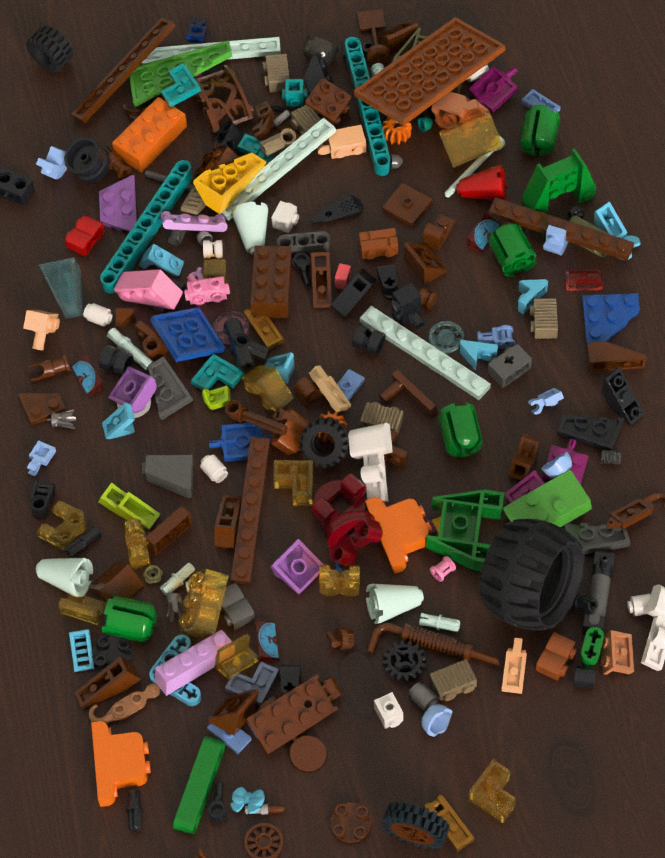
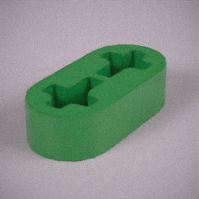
M592 627L587 630L580 658L588 666L595 665L600 656L604 633L598 627ZM593 634L597 635L595 644L591 643ZM589 649L593 650L591 659L587 658Z

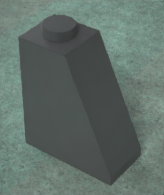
M146 455V462L142 463V474H146L147 482L184 497L192 498L194 471L192 455Z

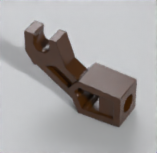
M267 101L255 107L261 121L252 130L258 141L270 133L272 123L276 119Z

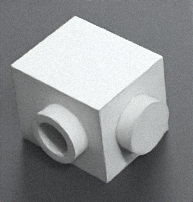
M280 201L271 217L272 228L289 233L293 225H296L299 220L297 206Z
M393 692L374 700V709L385 729L396 727L403 721V711Z

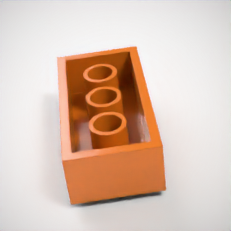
M158 97L112 142L113 150L122 158V161L142 173L187 127L186 115L174 106L170 107L166 101Z

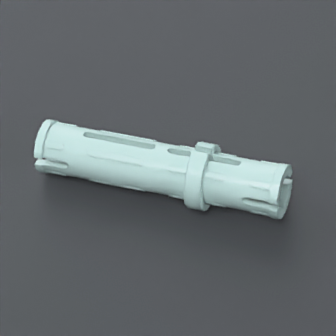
M112 328L108 332L107 337L117 345L119 350L133 354V360L141 365L144 370L149 371L148 366L154 363V361L133 345L131 339L123 336L116 328Z

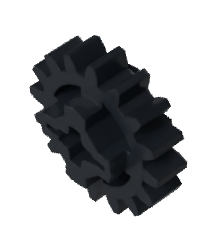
M401 640V645H397L394 642L393 649L387 647V653L383 654V667H386L385 674L390 673L391 680L396 677L397 683L405 680V683L408 684L409 679L415 682L416 675L422 677V671L426 670L424 650H419L418 644L412 646V641L405 644ZM415 657H416L417 660H418V664H417V665H416V662L414 661V658H415ZM392 659H393V662L395 663V664H394V665H395L394 667H393L392 664H391V660H392Z

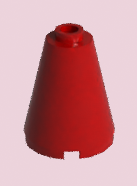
M497 165L460 179L456 185L457 193L461 194L462 198L494 200L496 197L507 200V194H504L507 184L502 165Z

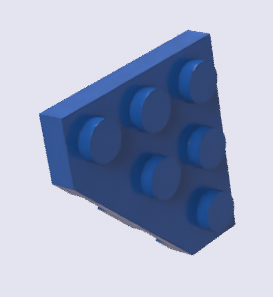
M638 293L582 295L586 347L587 343L594 341L610 342V339L616 333L618 334L633 317L639 314Z

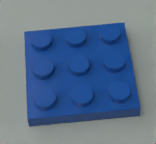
M200 307L154 315L150 320L176 362L219 354L225 350V346Z

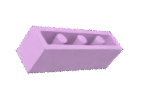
M223 630L216 632L156 667L155 683L166 696L233 657L234 643Z

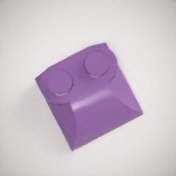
M128 366L108 398L120 405L124 403L131 404L132 411L139 413L145 409L150 398L155 393L157 383L151 376Z
M297 539L270 568L276 577L281 578L299 595L326 566Z

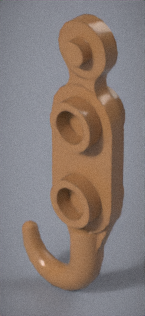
M149 684L145 691H135L112 705L107 714L101 718L95 717L94 711L98 705L94 704L89 710V719L92 722L103 721L106 724L112 721L123 720L142 709L147 699L159 696L160 688L157 684Z

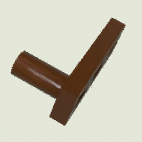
M398 369L392 373L394 382L379 394L382 401L387 403L399 391L403 390L432 418L438 414L436 405Z

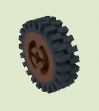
M401 801L399 803H389L381 823L382 828L386 829L387 833H391L392 837H398L400 841L405 840L406 844L413 843L416 847L422 846L424 849L428 847L430 849H440V847H443L450 827L447 824V820H443L442 816H437V813L434 811L429 812L430 809L426 807L425 809L420 808L421 806L417 804L413 806L412 803L407 802L406 805Z

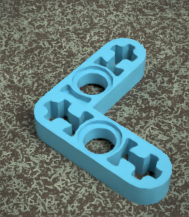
M184 634L178 635L172 640L149 672L152 684H156V667L165 663L167 657H175L191 648V641L188 636ZM183 642H185L186 647L181 646L179 649L178 643L182 644ZM190 682L170 693L171 696L188 706H196L201 701L199 688ZM187 693H189V694H191V695H192L193 693H195L196 698L192 697V698L189 699Z

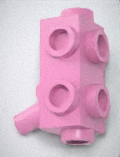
M193 274L187 277L189 281L187 282L188 289L184 291L186 301L190 300V305L200 306L205 302L212 301L219 303L227 299V294H230L229 284H225L224 276L197 280Z

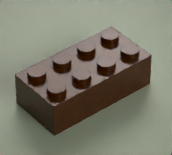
M255 246L250 301L251 315L253 317L261 315L268 316L269 318H289L292 273L291 246Z

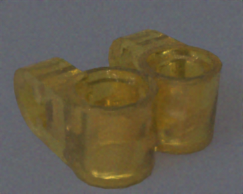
M57 501L52 508V512L65 521L56 529L47 524H41L36 534L44 541L65 550L64 548L76 540L77 536L85 531L86 520L84 513L80 509L62 501Z
M130 519L124 523L131 568L137 569L150 566L146 537L141 520Z
M320 565V593L326 596H335L339 593L344 596L358 595L360 593V565H350V570H345L341 573L331 570L330 565Z

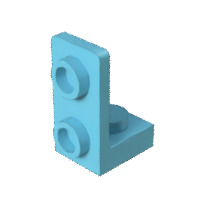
M153 244L144 251L139 267L145 270L150 265H156L173 276L178 277L184 261Z

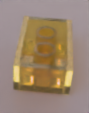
M489 111L438 132L453 168L503 147Z
M205 569L193 574L189 578L188 587L190 588L183 602L185 609L179 619V632L198 638L215 634L228 575Z

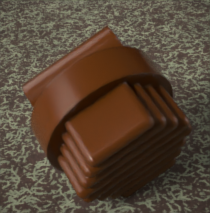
M336 628L334 633L333 631L326 633V637L332 647L337 650L351 649L354 646V633L350 628Z

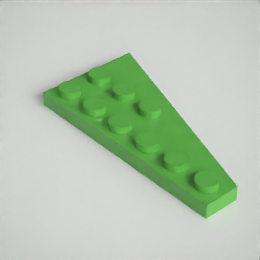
M229 40L139 65L129 76L134 106L137 107L162 94V90L174 85L175 83L168 71L182 63L185 64L194 77L233 57Z

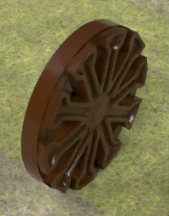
M259 823L252 826L244 838L245 850L251 858H277L284 846L281 831L270 823ZM270 828V831L267 834L266 829ZM257 829H262V833L259 834ZM250 834H254L256 838L250 837ZM266 850L269 852L271 856H266ZM262 851V857H258L259 853Z

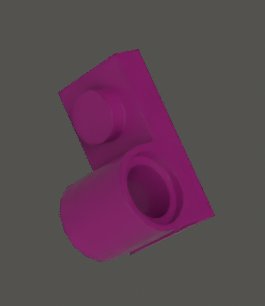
M534 470L508 490L505 496L512 503L542 486L545 482L539 473Z

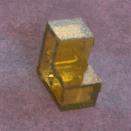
M258 365L242 377L245 382V389L249 393L260 395L262 404L267 410L277 412V407L282 408L294 399L275 367Z
M274 460V487L292 489L293 506H313V461Z
M493 759L469 791L470 802L502 823L505 822L513 811L516 803V798L503 790L510 779V770Z

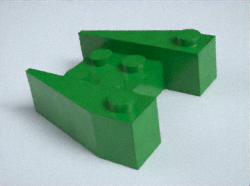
M572 149V156L544 168L540 163L537 164L521 198V206L548 214L549 200L555 199L563 193L571 192L579 204L584 201H590L595 197L596 185L586 164L575 149Z
M478 490L433 497L431 510L442 511L438 537L427 535L425 548L442 556H448L451 560L471 570L481 571L490 546L489 544L478 543L481 517L500 520L504 492Z

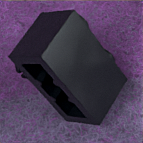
M410 283L393 292L391 314L394 320L399 321L402 326L411 322L415 329H421L425 325V320L421 317V295L417 289Z

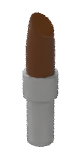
M285 110L276 117L270 131L290 116L289 111Z
M262 804L260 810L253 814L282 813L285 806ZM245 806V814H249L248 806Z

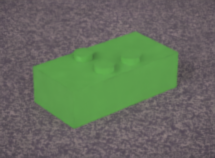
M568 470L502 509L508 522H513L516 519H538L562 527L592 510L590 498L572 471Z

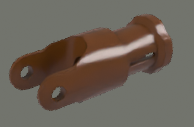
M106 144L107 148L111 151L109 155L111 162L109 169L114 170L120 180L127 178L131 168L126 166L122 162V158Z
M66 355L57 360L51 361L50 359L25 368L30 369L39 366L44 369L43 375L29 381H38L55 376V373L70 371Z

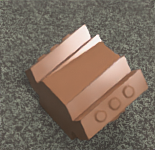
M454 92L447 93L435 102L431 109L435 114V121L439 127L465 135L476 122L491 117L489 110L476 99L470 100L466 96Z

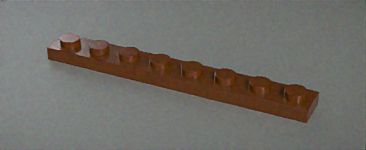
M161 17L71 113L73 119L85 124L150 53L159 46L165 37L170 34L176 27L175 24Z
M496 197L489 210V216L543 234H546L549 225L566 230V241L628 261L634 247V242Z
M251 437L231 583L251 585L270 438Z

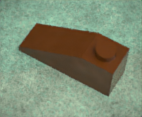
M330 252L311 253L313 308H331Z
M594 341L587 343L586 356L589 372L613 371L617 367L621 370L646 367L647 356L645 354L609 342Z
M223 494L214 526V546L234 548L242 496Z
M120 656L74 693L81 708L85 709L127 691L141 678L134 664Z

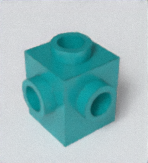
M286 79L285 89H282V99H286V107L304 106V99H307V88H304L303 79Z

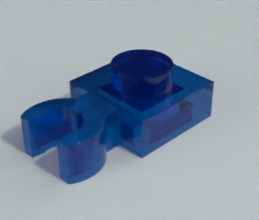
M197 17L193 18V24H189L187 31V41L204 42L207 32L206 18L202 22H198Z

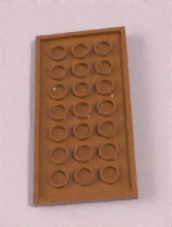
M454 17L356 88L354 96L404 126L506 51L505 45Z

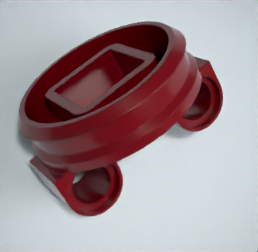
M353 474L347 475L343 480H334L324 484L317 490L313 498L312 515L315 516L320 525L327 528L328 524L338 516V511L330 503L339 496L351 505L345 512L352 510L366 511L364 493L367 492L366 486Z
M352 510L335 517L328 524L324 534L330 548L328 553L331 560L338 564L352 566L357 559L356 550L365 547L370 542H379L382 538L383 530L380 523L375 521L374 516L364 510ZM354 528L355 531L351 535H346L348 531Z

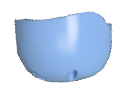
M565 452L546 463L541 470L548 477L556 478L571 469V456L568 452Z
M440 704L430 706L422 717V728L430 736H436L445 732L453 711Z

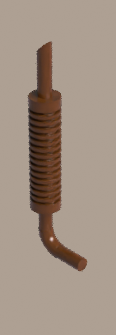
M391 623L379 624L372 631L366 649L367 652L374 653L381 633L390 631L402 635L401 640L405 642L412 641L414 645L418 644L421 647L424 646V648H432L433 651L436 649L437 652L447 653V655L451 654L452 657L454 655L456 658L459 656V659H467L468 662L472 657L501 666L496 656L474 650V644H466L465 641L462 643V640L458 642V639L447 638L446 635L443 637V634L439 636V633H432L430 630L428 632L427 629L424 631L423 628L420 630V627L416 628V626L407 623L404 628Z

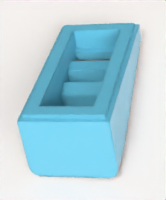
M90 630L69 632L74 672L95 669L92 658L93 650ZM86 638L84 642L75 643L76 639ZM87 645V649L76 650V647ZM88 653L87 657L77 658L78 654ZM89 660L90 664L78 666V662Z

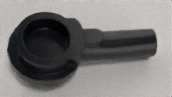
M297 253L292 259V265L295 269L300 270L304 287H309L311 282L307 268L310 266V258L305 253Z
M221 782L215 783L214 801L211 802L207 810L209 820L215 823L224 821L228 815L227 807L222 802L223 783Z

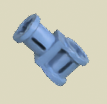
M502 325L492 328V332L481 333L477 331V342L497 344L498 349L506 350L508 347L515 345V340L512 338L513 327Z

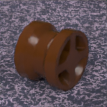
M423 287L420 291L421 305L431 310L436 303L438 293L430 292L427 288Z

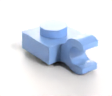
M552 388L538 395V398L529 400L528 404L531 406L536 404L537 407L531 412L539 414L544 405L554 406L564 397L561 391Z
M38 441L29 454V458L32 461L27 466L30 469L28 474L36 476L41 464L47 466L56 452L55 447Z

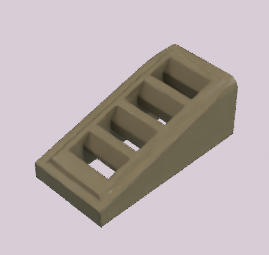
M196 187L190 191L180 211L198 215L206 207Z

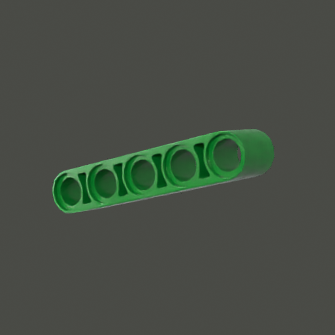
M208 736L204 737L176 813L173 829L195 834L225 750V741Z

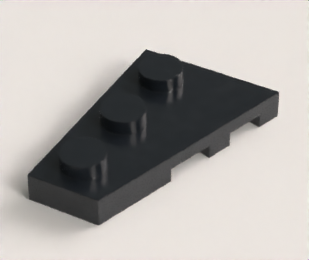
M563 416L557 435L602 450L611 451L619 436L624 418L607 419V417H600V419H591L587 416Z

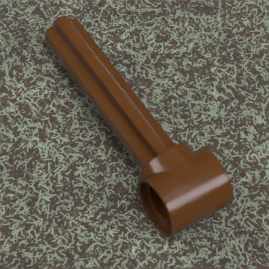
M231 400L225 406V411L234 424L247 422L281 436L287 434L288 427L286 425L249 411L248 407L243 406L238 400Z

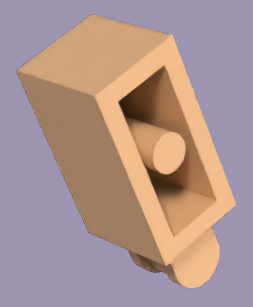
M362 125L336 129L333 135L317 147L318 154H330L331 159L365 153L366 139Z

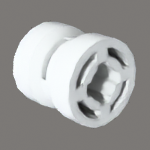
M216 240L215 242L203 241L204 259H210L211 257L223 258L222 240Z

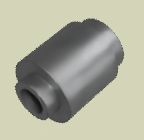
M418 682L409 691L411 700L424 712L430 706L439 704V697L425 684Z

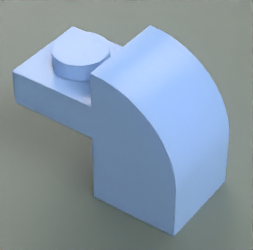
M51 146L47 158H38L36 165L42 167L41 173L54 179L61 178L67 170L64 161L66 151Z
M549 225L546 230V241L543 250L562 255L568 244V241H566V230Z

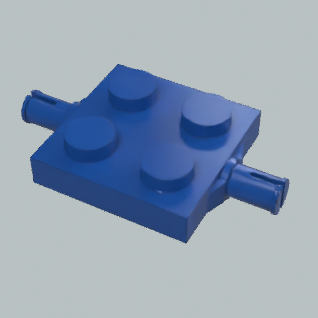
M250 423L221 425V440H209L210 448L221 447L224 453V462L248 460L251 437L270 438L271 441L272 435L263 436L260 427Z

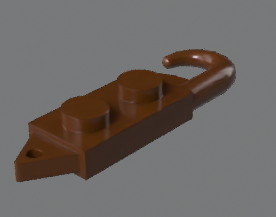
M651 493L642 499L638 498L610 513L606 528H621L623 530L651 515L654 511L652 502L658 499L665 501V494Z

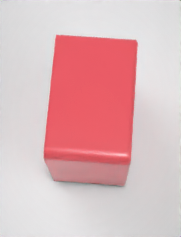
M339 263L335 275V288L344 290L351 278V266Z

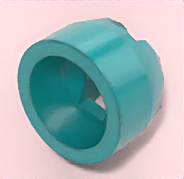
M430 117L418 119V126L422 132L431 129L433 121Z

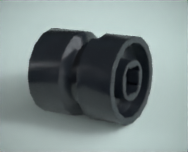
M360 324L354 334L352 347L362 351L366 349L367 353L378 356L384 346L386 334L378 330L372 331L370 327Z
M107 345L101 353L99 367L107 371L113 370L115 374L122 376L127 367L132 366L133 354L123 350L119 352L117 348Z

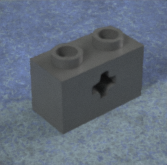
M516 344L513 347H508L499 357H494L490 360L488 374L503 389L531 369L532 358Z

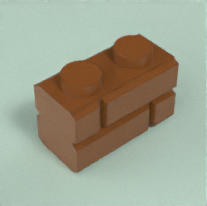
M395 228L359 233L362 259L373 260L381 256L393 257L395 254H398V240Z

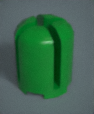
M532 105L530 110L525 111L520 136V146L525 153L535 157L538 156V151L540 157L548 156L555 149L560 122L558 111L555 113L547 109V105Z
M514 223L504 224L489 236L490 248L506 276L515 277L513 273L522 270L527 272L536 264V254L522 227Z
M466 402V406H455V403L442 408L438 420L447 453L456 458H465L480 451L483 438L475 407Z
M112 594V599L108 598L104 610L106 626H102V633L145 642L154 632L152 628L155 627L157 621L156 609L149 602Z

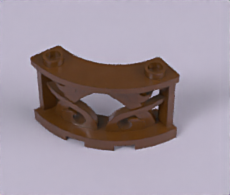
M224 65L222 70L199 78L194 77L201 88V92L193 96L198 103H203L204 108H202L211 132L220 130L223 124L219 125L218 123L226 116L234 124L253 119V106L251 103L248 104L233 68ZM215 86L231 91L226 104L218 98H208L214 93ZM240 107L245 116L234 119L230 110L235 115H238L236 108Z

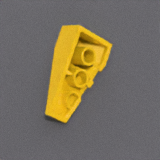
M250 153L234 159V162L228 165H219L218 169L204 171L193 181V184L205 205L221 214L235 201L266 165V161L254 153Z

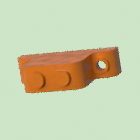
M377 497L365 500L368 512L374 516L375 521H378L382 527L383 535L380 541L394 574L404 571L407 566L406 562H408L406 554L426 547L427 535L433 533L429 521L425 523L423 519L426 515L422 505L418 506L414 499H406L386 507L384 501Z
M91 722L98 801L100 807L109 806L118 797L117 789L141 786L147 782V774L151 773L150 761H146L145 754H149L148 742H143V738L138 732L112 735L111 727L108 728L105 722Z

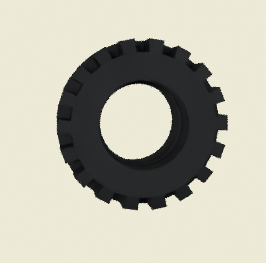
M41 26L26 43L27 50L32 58L41 67L53 73L59 72L74 55L67 39L50 26Z
M321 417L311 422L302 431V437L299 439V443L302 446L299 448L300 451L304 452L302 455L304 459L306 457L309 459L308 463H315V467H332L348 454L347 451L350 450L349 430H345V425L338 423V419L332 420V417ZM319 432H326L333 437L335 448L332 452H323L317 447L316 435Z

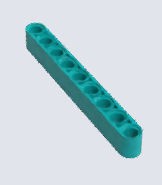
M349 37L345 41V58L353 89L355 90L369 80L370 77L360 40L356 37ZM356 97L374 171L379 176H385L390 171V155L379 112Z
M181 160L176 163L102 272L100 280L104 292L108 294L115 293L114 288L122 273L132 270L161 227V213L164 211L171 212L192 181L193 173L190 162Z

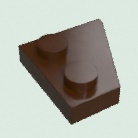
M59 393L18 394L31 426L51 419L52 412L62 413L67 411Z

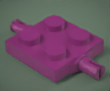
M493 66L468 90L477 101L494 113L519 90L518 86L511 81V77L518 71L512 66L505 73Z
M573 439L568 440L567 448L551 445L546 463L568 452L572 460L570 470L581 485L589 456L574 451L577 441L574 440L571 446ZM543 472L542 479L544 480V482L547 483L550 480L554 479L548 477Z

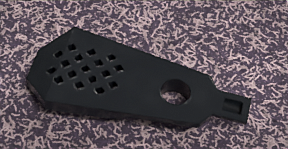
M349 194L320 210L317 216L311 218L313 224L320 221L327 223L340 218L344 219L361 213L363 204L359 198Z

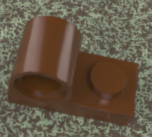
M439 213L433 223L429 222L426 225L422 244L429 245V247L439 251L454 228L456 220Z
M140 320L135 324L136 336L143 342L144 354L152 361H157L169 351L157 332Z
M307 376L298 380L294 386V395L305 408L324 396L317 384Z

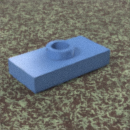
M534 89L521 100V104L529 109L532 108V105H547V109L555 113L560 111L559 105Z
M348 369L337 385L348 401L352 399L364 383L365 377Z
M213 724L207 727L211 734L219 740L225 741L226 746L236 754H239L251 741V737L241 729L233 736Z

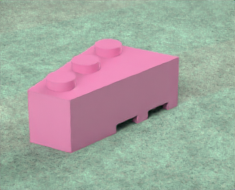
M161 270L123 272L114 288V291L124 301L171 310L175 309L183 293Z

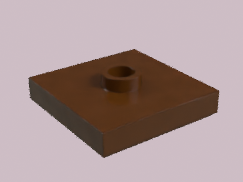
M401 183L384 204L382 211L413 227L431 205L432 198Z

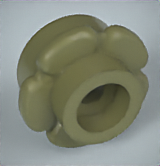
M150 565L145 569L143 576L149 584L158 583L161 581L163 572L158 566Z

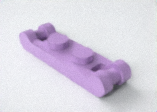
M164 211L160 215L165 229L224 232L228 228L225 217L222 214L209 217L207 215L190 216L189 214L171 215L170 212Z

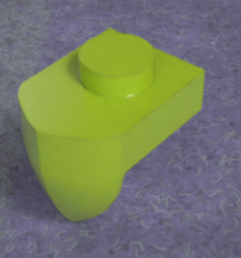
M228 386L211 391L204 388L202 391L203 401L210 410L225 407L231 401L230 389Z

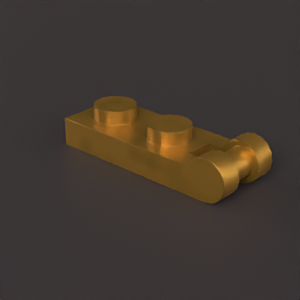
M251 309L242 311L244 318L265 347L271 350L284 343L283 337L268 316L258 315L253 317Z
M441 794L436 796L433 802H427L423 805L424 809L425 807L430 809L429 812L434 811L437 813L436 809L439 807L443 809L437 813V816H442L443 820H447V824L450 825L446 838L457 852L474 841L473 835Z

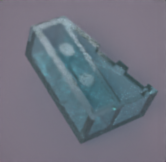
M75 258L40 264L39 267L65 318L82 316L84 309L81 270Z

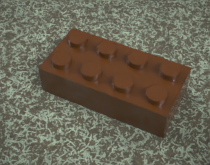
M181 506L171 516L166 517L163 523L158 524L152 532L147 534L146 542L148 549L156 556L192 525L190 513Z

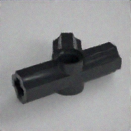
M231 318L225 321L224 327L230 342L229 352L235 356L238 368L242 372H248L255 368L254 360L263 363L269 348L251 341L250 337L244 333L241 321L238 318Z

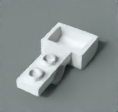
M382 423L350 430L348 434L350 455L352 458L364 460V466L361 468V478L366 484L367 500L377 497L381 501L388 502L384 454L393 453L390 424Z
M658 584L653 586L646 613L654 617L641 660L642 664L656 671L662 670L665 660V587Z

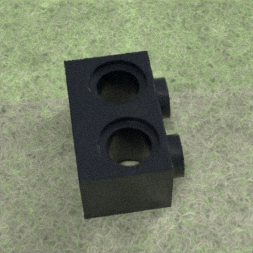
M1 168L0 197L25 206L35 191L33 180L27 176L16 174L12 170Z

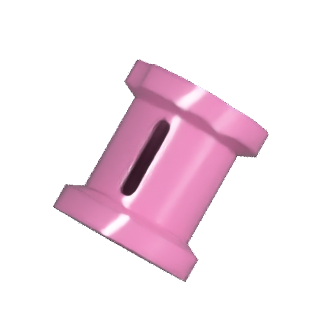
M444 556L439 564L430 568V572L436 580L442 582L448 573L456 570V565L448 556Z

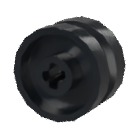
M82 137L72 142L64 156L67 169L84 183L100 181L109 171L111 164L108 152L95 140L87 137Z

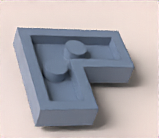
M260 662L253 678L234 671L225 687V691L234 695L257 689L259 691L257 705L261 706L280 673L279 669Z

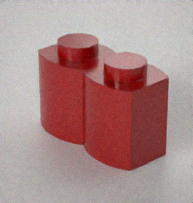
M84 215L81 219L79 218L75 223V228L65 236L66 248L85 257L104 234V224L87 215Z

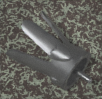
M75 409L62 413L52 412L51 419H47V421H51L52 427L61 426L75 429L73 424L69 423L76 420V417L72 416V412Z
M172 592V594L166 596V604L168 605L166 617L169 614V621L173 622L174 612H178L180 619L184 621L183 611L185 614L187 613L182 605V597L180 594Z

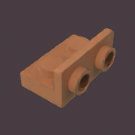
M610 630L604 635L601 648L603 674L607 675L612 671L625 674L634 672L632 634Z

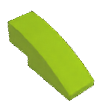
M113 483L109 485L98 503L122 518L148 530L160 516V513L130 492L125 493Z

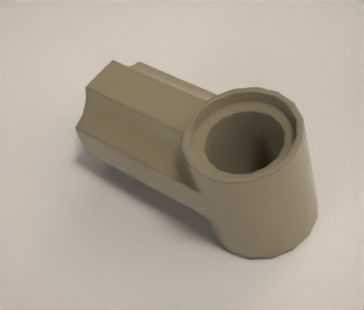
M287 128L281 133L260 142L263 154L268 157L280 150L286 149L295 141L296 133L292 129ZM283 136H289L291 138V141L286 142L283 139Z

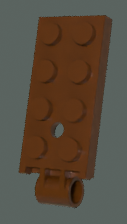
M316 674L245 719L266 755L338 710L337 706H333L331 701L343 693L332 676L319 683L317 680L319 676ZM306 700L311 702L310 708L304 706Z

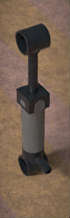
M595 550L588 597L596 599L598 607L593 612L586 609L582 635H586L587 630L592 627H598L603 631L615 558L614 552ZM593 634L591 643L595 644L596 634ZM589 649V653L587 654V658L591 659V657L593 656L592 649ZM584 663L583 666H576L573 686L594 689L597 669L591 668V666Z

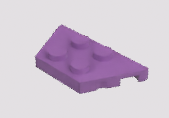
M134 175L99 191L100 222L104 226L113 227L121 232L122 230L130 232L137 222Z

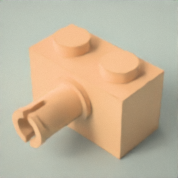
M41 310L26 311L23 329L35 332L33 349L44 350L46 334L55 332L59 327V314Z

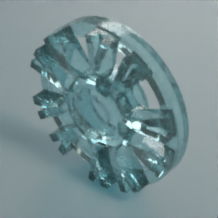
M442 321L435 324L429 332L430 344L441 352H446V354L459 350L460 340H464L462 328L450 321ZM445 325L451 326V329H445ZM460 334H461V338H456V337H455L456 335H460Z

